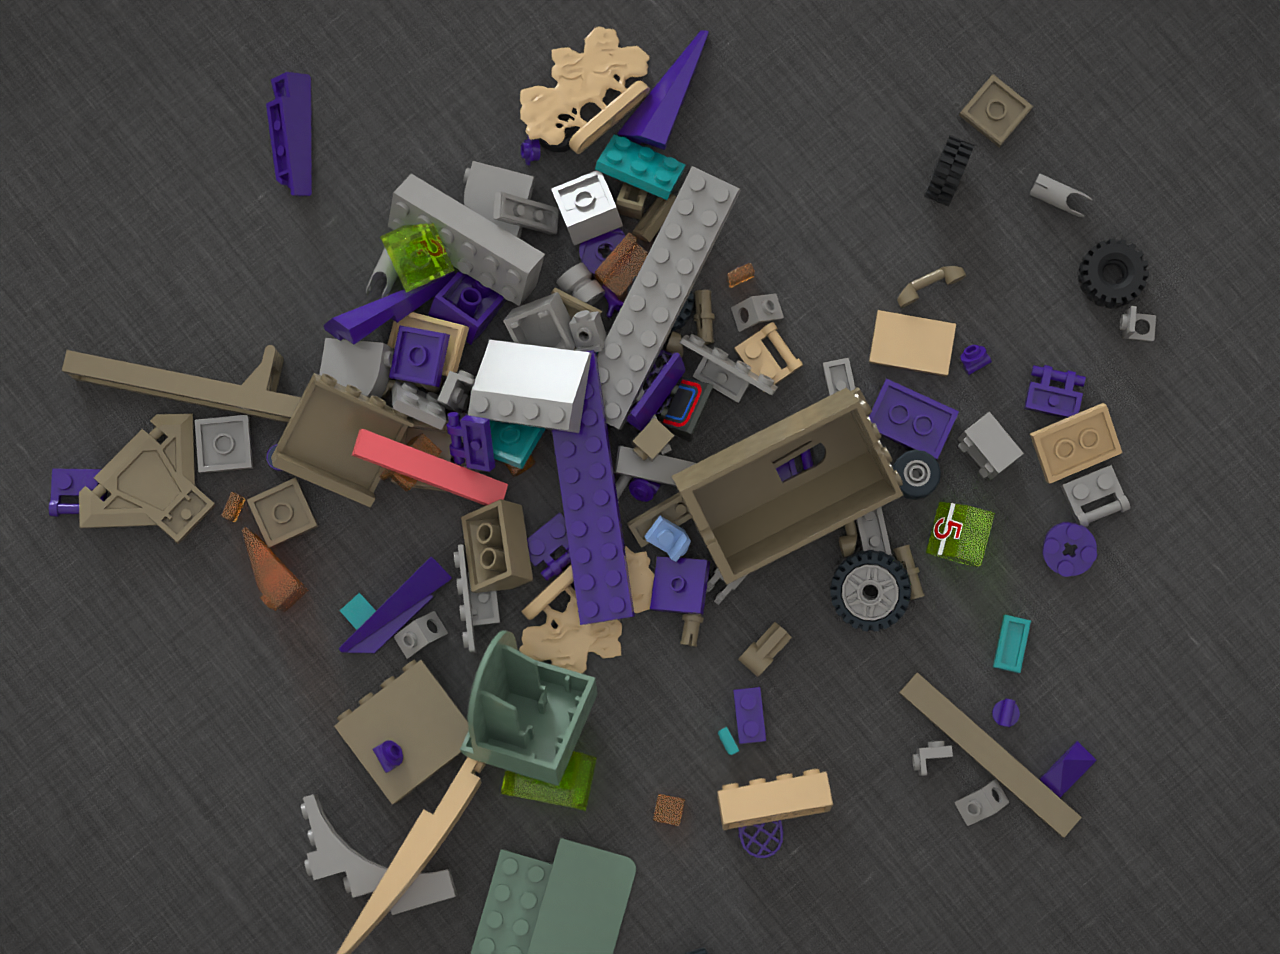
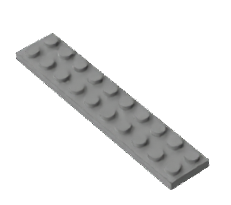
M693 166L604 341V348L597 355L606 423L620 430L741 191L740 188Z

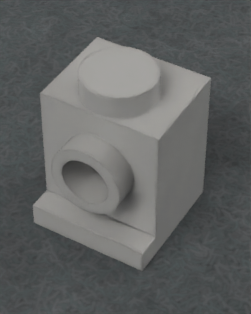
M584 310L576 313L569 323L576 345L575 351H602L607 335L600 312Z

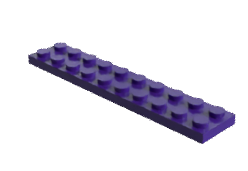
M594 350L585 351L591 353L579 433L552 430L580 625L635 617L599 369Z

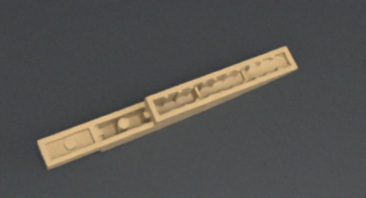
M467 757L434 814L423 809L337 954H351L415 881L472 800L481 785V779L474 774L475 772L480 773L486 763Z

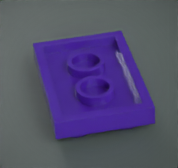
M886 378L869 415V419L872 424L876 425L881 436L911 450L925 451L937 460L959 411Z

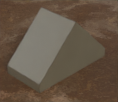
M624 182L616 201L619 214L641 220L649 192Z

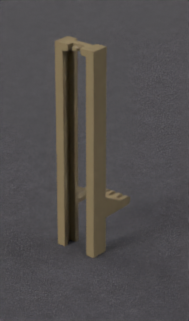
M272 345L265 347L261 364L242 385L70 350L66 351L62 367L64 373L77 381L289 423L301 397L277 393L284 358Z

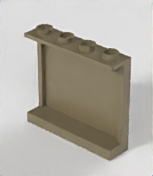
M314 373L271 456L272 464L278 469L371 508L376 499L374 491L386 468L352 456L359 430L365 429L400 443L408 426L413 428L414 422L410 416L385 405L386 402L377 396L372 395L369 398L361 394L362 391L355 386L348 384L345 387L338 384L337 380L330 375L322 374L320 376Z
M414 659L402 668L403 674L396 679L394 676L388 678L380 685L382 690L375 695L372 692L367 694L359 701L361 706L353 712L350 709L343 712L337 717L339 722L334 725L392 805L398 803L462 753L460 748L468 733L467 719L427 668L423 660L416 662ZM390 740L401 747L403 761L393 770L385 773L372 749Z

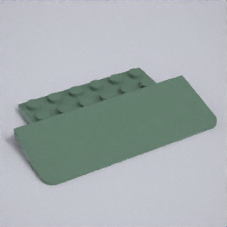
M560 838L553 864L501 849L471 954H613L636 873L635 863L627 856Z

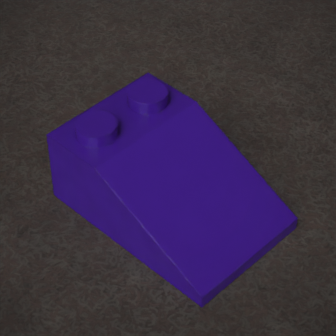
M458 271L434 297L428 315L469 327L466 342L471 345L487 328L507 300L469 275Z

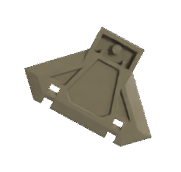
M193 413L155 415L150 420L155 428L149 434L141 429L94 477L99 484L92 491L85 486L79 492L80 528L158 526L177 544L194 529L215 507V503L195 486ZM164 434L167 439L160 445L157 440ZM106 492H109L111 495L103 502L100 498Z

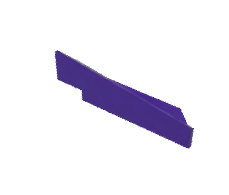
M285 72L271 79L275 100L266 103L275 176L280 184L287 185L291 189L290 194L292 196L307 197L312 194L311 76L308 74Z
M431 556L339 647V650L342 653L376 654L434 598L431 594L448 583L452 577Z

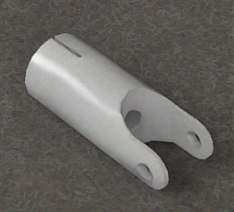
M1040 173L1029 194L1079 217L1085 216L1068 207L1066 203L1067 196L1076 194L1092 201V198Z
M388 239L366 288V294L371 293L375 283L380 278H387V285L382 298L389 295L410 251L408 246L396 240Z

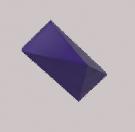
M1076 741L1039 780L1061 798L1097 760Z

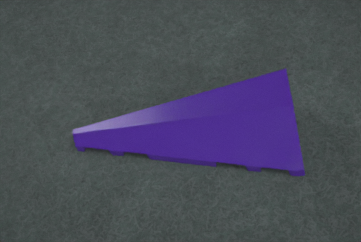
M701 30L619 130L617 136L625 137L629 141L640 145L643 142L663 150L666 149L707 41L709 31Z
M451 270L336 316L323 325L324 329L341 341L345 338L355 345L390 318L398 323L431 299L456 275L455 271Z

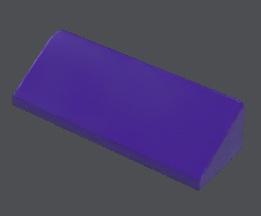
M674 353L668 359L627 416L626 421L638 430L642 431L685 373V366L679 353Z

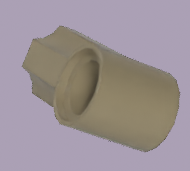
M774 622L756 643L753 642L738 660L756 677H759L773 662V657L783 649L792 637L780 625Z

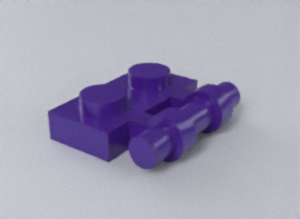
M1033 365L1031 375L1041 377L1040 384L1035 382L1029 383L1024 409L1062 418L1078 414L1083 393L1073 391L1074 385L1083 387L1086 377L1076 375L1074 371L1067 370V372L1053 370L1051 366L1047 365L1043 367ZM1050 380L1063 382L1064 388L1049 386Z
M457 412L449 413V422L446 426L447 433L451 435L452 444L449 445L450 454L454 458V463L457 465L463 464L465 462L464 458H466L467 468L490 472L495 468L489 419L465 415L459 421Z
M558 513L527 538L532 564L537 567L544 561L548 565L541 572L546 581L554 575L558 576L563 572L562 569L571 562L565 518L561 513ZM563 546L567 552L555 561L550 555Z

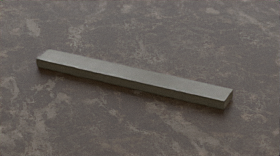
M918 672L900 690V695L1062 838H1065L1082 818Z

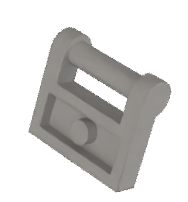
M1112 465L1061 485L1076 523L1088 527L1089 523L1118 511L1125 512L1130 510L1129 501L1123 493ZM1113 494L1116 500L1087 513H1084L1081 509V506Z

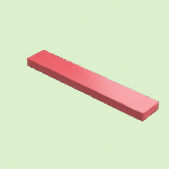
M365 429L359 430L352 456L485 506L500 499L504 500L508 484Z

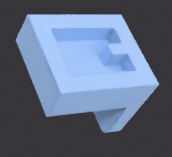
M662 516L658 517L644 536L646 541L667 552L670 559L675 562L687 552L691 543L684 529Z

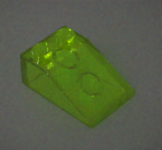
M573 751L558 786L506 770L501 794L586 811L597 757Z

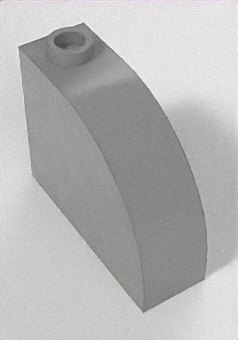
M473 161L471 169L466 168L463 183L466 184L464 206L520 239L523 227L493 219L495 193L504 192L531 200L535 186L534 176Z
M325 338L319 375H330L337 380L338 384L345 387L348 384L355 386L362 391L361 394L369 398L372 395L381 398L389 381L394 348L379 342L359 341L353 345L345 339L340 341L338 339Z

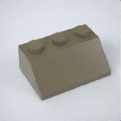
M500 499L461 517L471 592L479 593L514 589L533 581L522 505Z

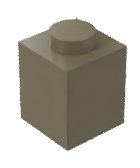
M653 418L632 441V444L635 446L633 451L643 461L648 458L653 462L674 439V435L656 418Z

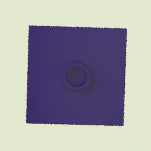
M399 325L389 378L439 387L450 335Z
M657 556L650 609L653 611L703 615L710 561L679 558L675 562L670 557Z

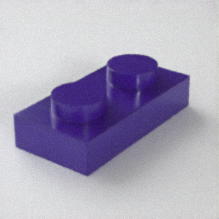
M760 687L733 690L739 744L766 741Z

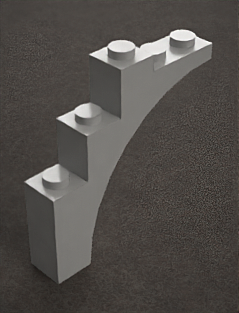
M317 794L302 797L303 804H300L301 813L304 820L308 819L311 830L307 831L308 839L311 846H316L317 850L306 854L307 860H304L307 875H312L313 880H317L345 871L346 877H343L344 886L347 893L351 892L352 897L375 891L388 868L368 860L356 852L335 832L324 815ZM450 868L432 872H421L393 906L391 914L393 915L457 895Z

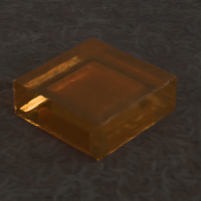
M748 263L727 274L726 281L730 288L754 277L755 270L752 264Z
M231 492L221 517L231 522H236L245 498Z
M658 794L653 821L680 826L685 799Z

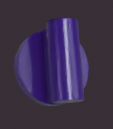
M978 345L968 346L960 357L967 375L992 362L985 347Z
M633 478L629 485V491L635 499L647 502L654 497L661 485L641 478Z
M1005 699L994 705L992 716L998 725L1010 727L1018 721L1020 711L1015 704V700Z
M387 740L372 749L385 773L393 770L403 761L402 749L393 741Z

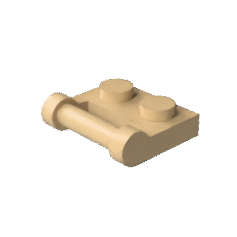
M771 322L736 346L734 350L741 361L751 367V372L758 376L764 374L775 381L774 385L800 369L803 364L799 358L796 359L776 331L778 329L774 322ZM766 337L770 339L788 366L784 369L779 367L763 344L762 340Z

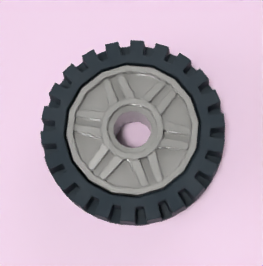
M880 550L859 551L847 557L835 571L831 583V601L836 609V613L843 618L842 620L846 624L849 623L853 628H860L862 631H880V629L889 628L904 615L911 598V582L902 563L897 561L894 556L885 554V552ZM869 584L874 585L878 589V594L876 596H868L864 592V587Z

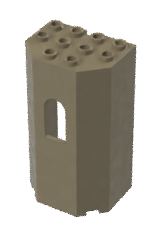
M846 387L672 476L726 584L903 496L899 487L903 485V482L898 472L890 464L892 458L888 450L879 441L881 438L880 432L868 417L870 411L865 401L861 400L857 393L853 394ZM809 441H818L824 445L825 455L818 464L781 481L772 460Z

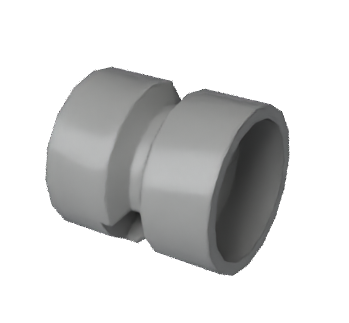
M579 263L570 268L556 282L561 291L591 306L605 294V290L598 281L591 280L592 273L584 263Z

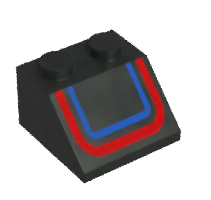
M683 377L681 383H677L672 389L670 397L674 399L670 408L664 407L659 421L663 422L662 425L673 435L690 442L710 400L713 385Z

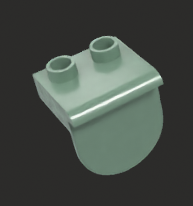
M506 630L499 632L488 646L475 677L468 709V733L460 751L473 760L558 786L597 697L596 678L534 660L517 651L516 639L512 632Z

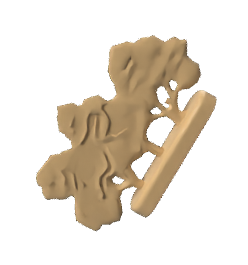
M604 27L594 28L584 39V53H577L570 48L552 50V60L555 62V65L552 67L551 75L558 81L555 88L534 86L520 91V102L522 104L520 119L527 124L526 133L529 135L530 140L542 138L549 145H558L563 142L565 128L578 126L580 129L570 139L569 146L576 154H580L647 96L650 88L643 81H636L626 89L625 80L629 77H642L646 75L647 61L650 56L638 46L619 48V39L616 31L613 29H605ZM615 74L620 77L619 82L614 78ZM609 88L622 93L609 105L602 102ZM593 102L602 111L589 122H586L580 117V110L586 103ZM573 108H576L577 115L572 113ZM569 114L575 119L573 121L570 118L566 122L559 120L558 115ZM557 123L562 124L563 127H562V128H557V127H556V124H557Z
M625 546L634 613H640L650 609L655 574L648 568L650 558L647 556L646 551L634 553ZM570 565L521 611L527 619L532 620L543 610L547 614L546 623L542 626H531L523 630L521 638L523 645L519 651L534 660L541 662L551 660V665L583 674L587 670L588 652H594L603 659L621 656V643L618 641V638L622 634V623L618 620L580 625L576 593L570 585L574 581L572 565ZM565 590L571 596L566 611L561 613L553 610L549 604ZM553 619L558 624L557 629H554L551 625Z

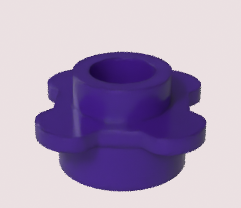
M529 136L521 144V157L525 158L526 165H530L531 161H539L540 159L539 140H530Z

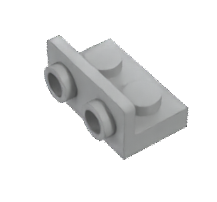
M462 370L458 374L449 371L437 401L450 412H457L460 416L462 411L466 410L469 405V394L475 382L474 375Z

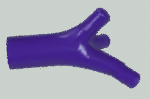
M605 284L602 288L605 290L604 297L608 302L609 308L606 316L610 318L614 309L619 312L624 302L617 298L609 284Z

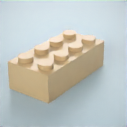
M819 769L804 771V775L793 778L792 774L777 776V780L772 782H766L765 778L749 781L750 785L739 787L738 783L722 786L723 790L718 791L717 800L723 830L829 812L833 802L827 772L820 773Z

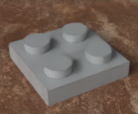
M396 380L392 387L393 409L442 430L446 423L445 407L437 401L439 395L433 392L425 393L418 390V387L410 382L404 381L402 383Z
M249 415L195 420L198 472L200 474L253 469Z

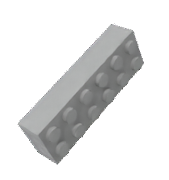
M410 174L393 192L388 227L393 229L394 232L405 236L411 241L424 239L418 224H422L433 250L437 251L438 246L432 242L430 237L436 238L442 244L444 252L441 256H437L440 260L446 261L459 269L460 272L469 275L483 286L494 290L506 300L512 301L518 306L536 288L545 256L544 253L413 174Z

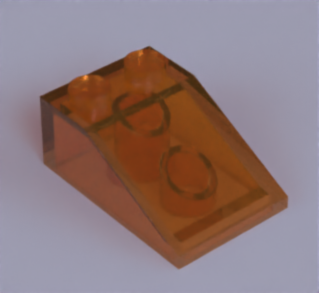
M245 527L242 533L257 587L263 593L260 599L270 609L274 611L279 609L286 612L309 590L255 532Z

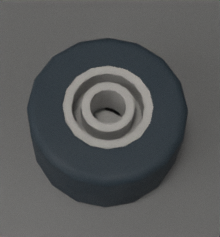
M912 450L905 452L896 460L892 467L898 472L903 482V485L899 487L903 497L906 499L918 500L925 498L936 489L940 482L941 471L939 463L932 455L925 451Z

